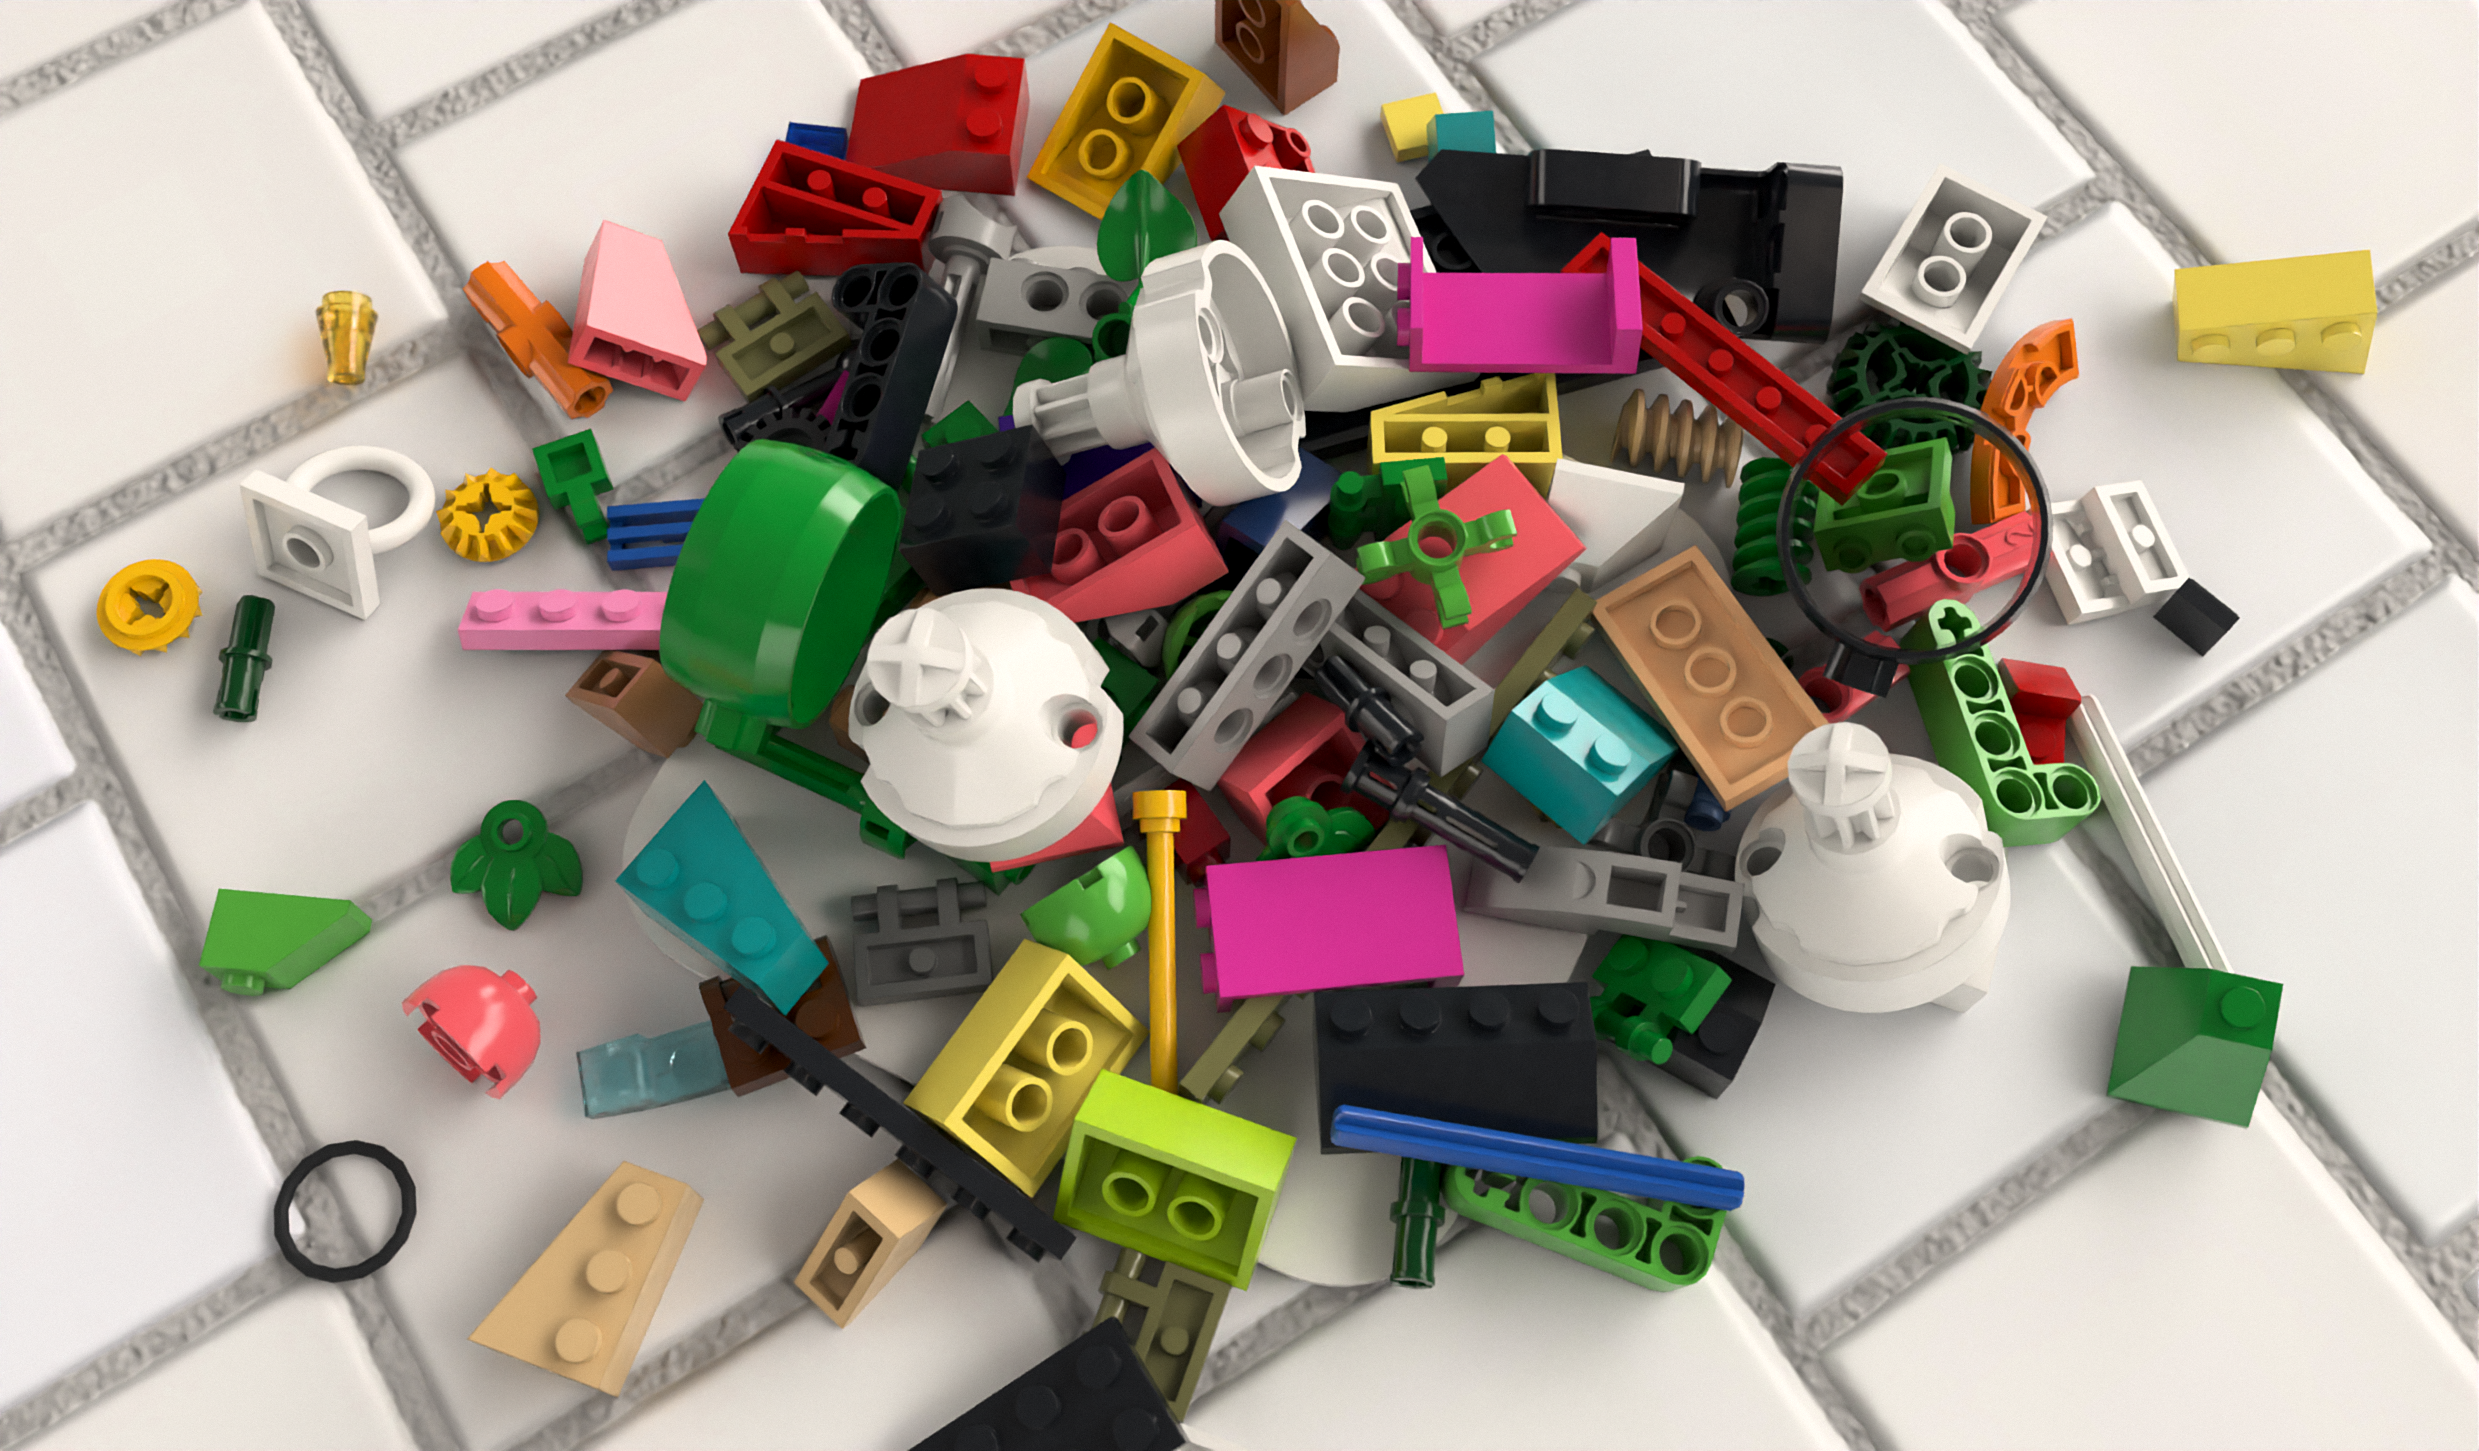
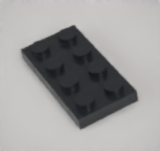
M1111 1316L908 1451H1177L1189 1443L1190 1440L1118 1318Z

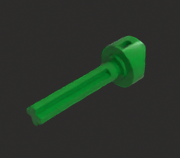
M773 733L770 735L765 752L756 756L742 751H730L715 745L717 749L860 814L859 836L864 844L902 860L905 859L906 849L918 841L891 821L871 800L861 783L865 773L853 770Z

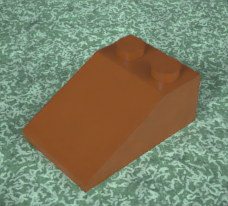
M1215 0V43L1283 116L1337 82L1340 54L1339 42L1329 27L1323 24L1320 25L1303 6L1301 0Z

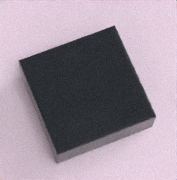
M2188 578L2153 616V618L2202 657L2240 619L2237 613L2191 578Z

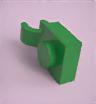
M590 428L532 448L547 496L554 509L571 505L579 529H582L588 545L607 539V528L609 527L598 502L597 495L614 490L592 429Z

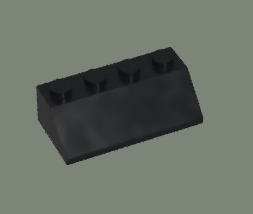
M1587 982L1314 992L1312 1041L1321 1155L1375 1153L1373 1151L1338 1146L1331 1142L1330 1129L1335 1109L1341 1105L1574 1144L1597 1143V1044Z

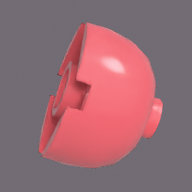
M455 966L440 971L422 983L402 1002V1008L407 1016L417 1007L427 1021L417 1029L418 1032L460 1075L472 1083L482 1074L495 1083L485 1092V1094L492 1098L501 1099L524 1076L534 1063L540 1046V1022L529 1006L537 999V995L528 983L512 970H507L500 977L484 966Z

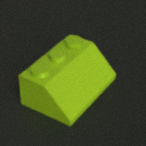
M1101 1069L1073 1122L1053 1219L1058 1223L1159 1260L1171 1262L1247 1291L1284 1186L1297 1138Z

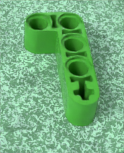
M1939 600L1901 638L1899 646L1901 649H1921L1948 644L1981 628V625L1974 612L1966 605L1956 600ZM1988 644L1962 656L1937 663L1907 664L1911 670L1907 677L1939 767L1959 777L1982 799L1988 831L1994 832L2001 837L2003 847L2050 844L2059 841L2099 806L2101 798L2099 786L2085 769L2070 763L2033 765Z
M1695 1156L1681 1161L1722 1168L1719 1163L1707 1157ZM1448 1164L1443 1171L1440 1185L1443 1199L1451 1209L1460 1215L1658 1292L1673 1291L1697 1283L1707 1274L1727 1212L1726 1210L1702 1206L1696 1209L1688 1204L1648 1198L1645 1206L1606 1190L1487 1170L1482 1171L1481 1181L1491 1186V1188L1477 1195L1473 1192L1475 1181L1465 1176L1474 1168ZM1516 1181L1515 1186L1509 1193L1501 1190ZM1533 1189L1545 1192L1553 1200L1556 1211L1555 1218L1551 1224L1541 1222L1532 1214L1529 1207V1195ZM1598 1214L1613 1220L1618 1228L1619 1243L1615 1250L1605 1247L1596 1238L1594 1223ZM1663 1240L1672 1242L1681 1251L1683 1267L1679 1275L1672 1274L1661 1263L1659 1251Z

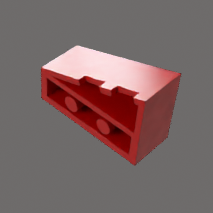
M776 139L728 233V237L740 272L744 274L790 275L798 270L802 275L841 276L846 270L859 264L909 262L916 264L928 275L936 259L929 251L928 241L939 203L943 200L942 191Z

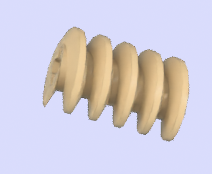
M1637 388L1633 391L1627 402L1623 404L1613 440L1610 462L1613 463L1623 447L1628 448L1630 467L1637 468L1646 453H1651L1654 472L1661 473L1669 459L1674 458L1676 459L1679 478H1685L1693 464L1696 463L1700 464L1702 483L1706 484L1710 482L1719 468L1724 470L1726 488L1729 489L1732 486L1743 446L1744 430L1728 416L1719 425L1717 408L1711 404L1704 408L1697 419H1694L1693 403L1688 399L1682 400L1675 412L1670 414L1669 399L1665 394L1658 395L1651 407L1647 409L1644 391Z

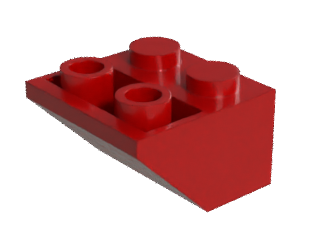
M1225 104L1177 145L1212 242L1218 240L1230 242L1219 213L1254 166L1315 173L1309 157L1311 155L1310 146L1300 132L1293 128H1285L1262 119L1257 114H1249Z

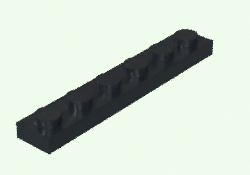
M742 985L739 986L723 1008L726 1012L736 1019L728 1031L760 1055L768 1045H771L791 1061L783 1071L785 1074L815 1096L819 1094L824 1086L846 1102L839 1112L841 1116L871 1138L879 1128L884 1130L902 1144L894 1154L898 1159L927 1180L936 1169L957 1185L950 1195L954 1201L981 1221L985 1220L990 1211L1013 1227L1005 1239L1037 1263L1041 1261L1046 1253L1055 1260L1061 1261L1077 1239L1074 1234Z

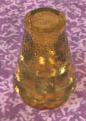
M353 291L328 292L322 296V305L315 310L327 364V379L330 382L340 385H358L365 382V369L379 317L378 313L372 309V299L365 294Z

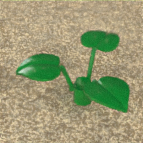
M1146 170L1137 171L1119 188L1109 203L1099 227L1097 253L1100 264L1107 276L1120 282L1133 281L1139 278V282L1127 301L1119 304V313L1108 314L1095 325L1092 333V344L1096 352L1094 354L1096 362L1126 354L1133 311L1140 289L1144 288L1141 276L1148 264L1157 258L1197 247V231L1191 214L1178 198ZM1052 337L1037 343L1028 351L1019 365L1011 396L1003 416L1013 415V397L1017 387L1023 383L1044 379L1052 384L1089 373L1091 366L1094 365L1089 349L1077 340L1063 337Z

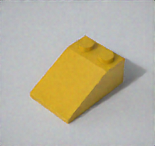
M1110 22L1026 178L1102 221L1105 211L1116 192L1137 171L1146 170L1150 172L1162 185L1168 180L1182 163L1177 145L1216 111L1226 92L1203 72Z

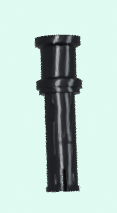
M1369 739L1367 740L1339 789L1347 795L1355 791L1388 810V819L1395 823L1400 821L1405 824L1407 819L1414 821L1452 843L1460 850L1471 854L1513 878V881L1516 883H1520L1538 853L1540 846L1529 843L1487 818L1482 813L1471 809L1428 784L1431 777L1426 775L1427 771L1421 767L1411 770L1404 765L1399 767L1391 766ZM1370 772H1374L1397 786V790L1371 777ZM1421 799L1437 809V812L1434 813L1417 803L1418 800ZM1446 817H1452L1497 843L1499 846L1497 848L1490 846L1447 821Z

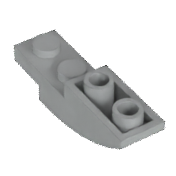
M1490 845V846H1492V847H1494V848H1497L1499 845ZM1540 846L1538 853L1519 884L1513 881V878L1473 856L1464 911L1595 936L1597 930L1600 929L1732 954L1737 946L1745 883L1681 872L1682 863L1605 851Z

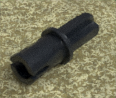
M1334 655L1327 658L1324 665L1316 670L1314 674L1315 683L1346 714V726L1352 732H1361L1368 738L1391 766H1403L1418 754L1423 746L1420 742L1424 741V736L1397 712L1391 704L1390 694L1384 688H1372L1340 656Z

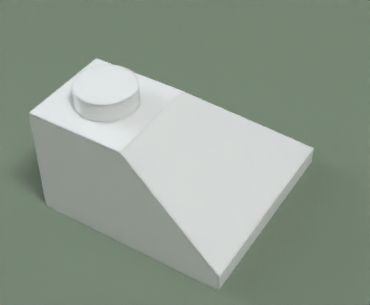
M1557 458L1545 501L1587 549L1545 588L1561 594H1572L1576 588L1585 593H1591L1660 552L1682 499L1685 484Z

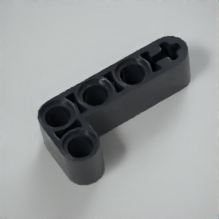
M914 263L859 264L852 266L838 278L831 296L832 304L837 311L859 327L863 334L823 452L844 459L865 470L893 488L897 493L903 482L957 318L958 305L956 299Z

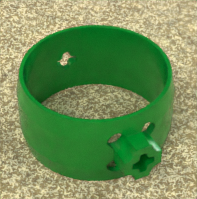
M758 439L746 445L721 472L704 499L680 551L665 600L659 641L660 660L666 676L692 694L705 699L694 731L703 735L707 742L730 751H742L756 756L765 752L774 725L798 730L805 729L814 723L831 704L860 654L876 617L889 579L900 527V501L893 488L865 470L834 455L797 444L767 439Z

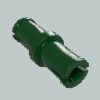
M1401 1156L1398 1201L1391 1203L1389 1218L1393 1223H1396L1392 1274H1390V1283L1393 1285L1411 1289H1430L1432 1286H1435L1434 1267L1437 1228L1444 1226L1446 1211L1443 1206L1439 1205L1442 1163Z

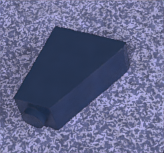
M1300 447L1298 453L1302 468L1297 481L1290 489L1241 502L1222 520L1215 544L1229 573L1199 589L1197 596L1218 590L1234 591L1285 519L1320 544L1327 534V519L1331 512L1329 506L1330 491L1343 473Z

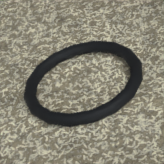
M359 1140L328 1144L302 1159L284 1180L274 1206V1236L286 1261L306 1277L331 1283L362 1279L388 1264L408 1240L417 1214L416 1186L404 1162L384 1146ZM357 1154L378 1160L392 1171L401 1189L402 1213L394 1235L379 1253L358 1265L331 1268L313 1263L298 1251L289 1232V1208L297 1187L312 1169L334 1157Z

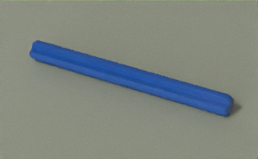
M1349 1105L1338 1106L1334 1111L1331 1122V1142L1343 1147L1732 1211L1741 1207L1744 1198V1176L1739 1171Z

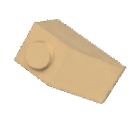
M896 1159L847 1193L793 1283L840 1328H845L920 1249L948 1204L900 1159Z

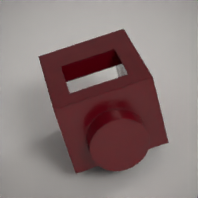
M1179 778L1162 789L1186 791L1187 819H1181L1180 832L1173 833L1174 869H1176L1187 886L1192 883L1198 888L1204 886L1206 866L1227 864L1225 861L1230 858L1231 836L1193 784ZM1132 809V830L1141 842L1147 838V833H1140V820H1133Z

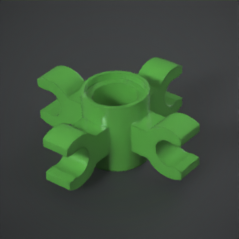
M1428 465L1405 470L1402 472L1404 482L1400 483V487L1412 520L1408 537L1392 542H1375L1357 548L1358 558H1355L1358 572L1366 577L1362 585L1380 582L1396 574L1408 571L1417 581L1431 585L1437 614L1443 630L1468 624L1467 615L1471 614L1472 610L1459 574L1463 557L1478 553H1492L1513 547L1512 537L1517 536V531L1510 509L1501 510L1482 516L1477 520L1463 523L1456 514L1440 509L1433 477ZM1427 537H1439L1451 546L1453 552L1444 558H1432L1422 552L1418 543Z

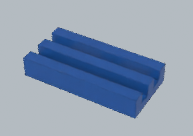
M705 498L607 506V518L610 522V528H607V540L610 544V550L607 551V562L611 570L675 566L683 544L625 549V544L662 541L663 543L684 542Z

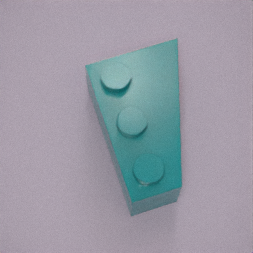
M705 779L615 880L648 917L784 1016H786L829 964L801 919L770 875L767 867L749 843L733 815Z

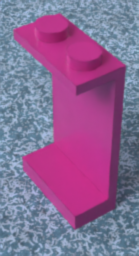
M1411 237L1410 263H1398L1397 300H1409V308H1397V346H1409V372L1636 374L1643 331L1636 238H1611L1607 272L1603 274L1423 273V237Z
M1446 845L1206 866L1204 888L1193 889L1196 929L1208 928L1211 953H1200L1199 956L1203 994L1215 993L1217 1013L1231 1012L1232 1003L1235 999L1427 982L1428 988L1458 987L1464 977Z

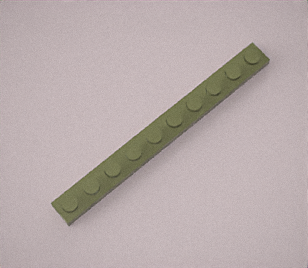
M1579 588L1573 591L1496 687L1488 747L1441 778L1430 770L1427 774L1431 777L1428 784L1449 796L1453 795L1460 801L1466 797L1484 771L1477 763L1487 752L1511 710L1546 680L1558 676V674L1552 671V668L1564 654L1574 660L1587 644L1595 631L1587 623L1597 601ZM1421 799L1418 800L1417 803L1434 813L1437 812V809ZM1407 819L1405 824L1400 821L1395 823L1390 820L1365 852L1410 848L1413 843L1418 847H1424L1428 845L1436 834L1410 819ZM1299 993L1295 995L1299 997L1301 1000H1304L1310 993ZM1293 994L1247 998L1181 1080L1178 1096L1206 1105L1212 1099L1221 1105L1245 1073L1237 1067L1239 1062L1252 1046L1263 1052L1285 1024L1286 1019L1278 1013Z

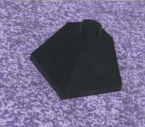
M1671 943L1718 965L1732 981L1693 1035L1674 1025L1666 1036L1671 1041L1673 1050L1670 1058L1665 1063L1656 1064L1648 1059L1645 1061L1717 1100L1733 1082L1763 1022L1776 984L1715 951ZM1634 1006L1626 1018L1639 1016L1643 1009ZM1609 1038L1606 1039V1040L1612 1042L1613 1044H1615V1041H1613V1040H1611V1039H1609Z

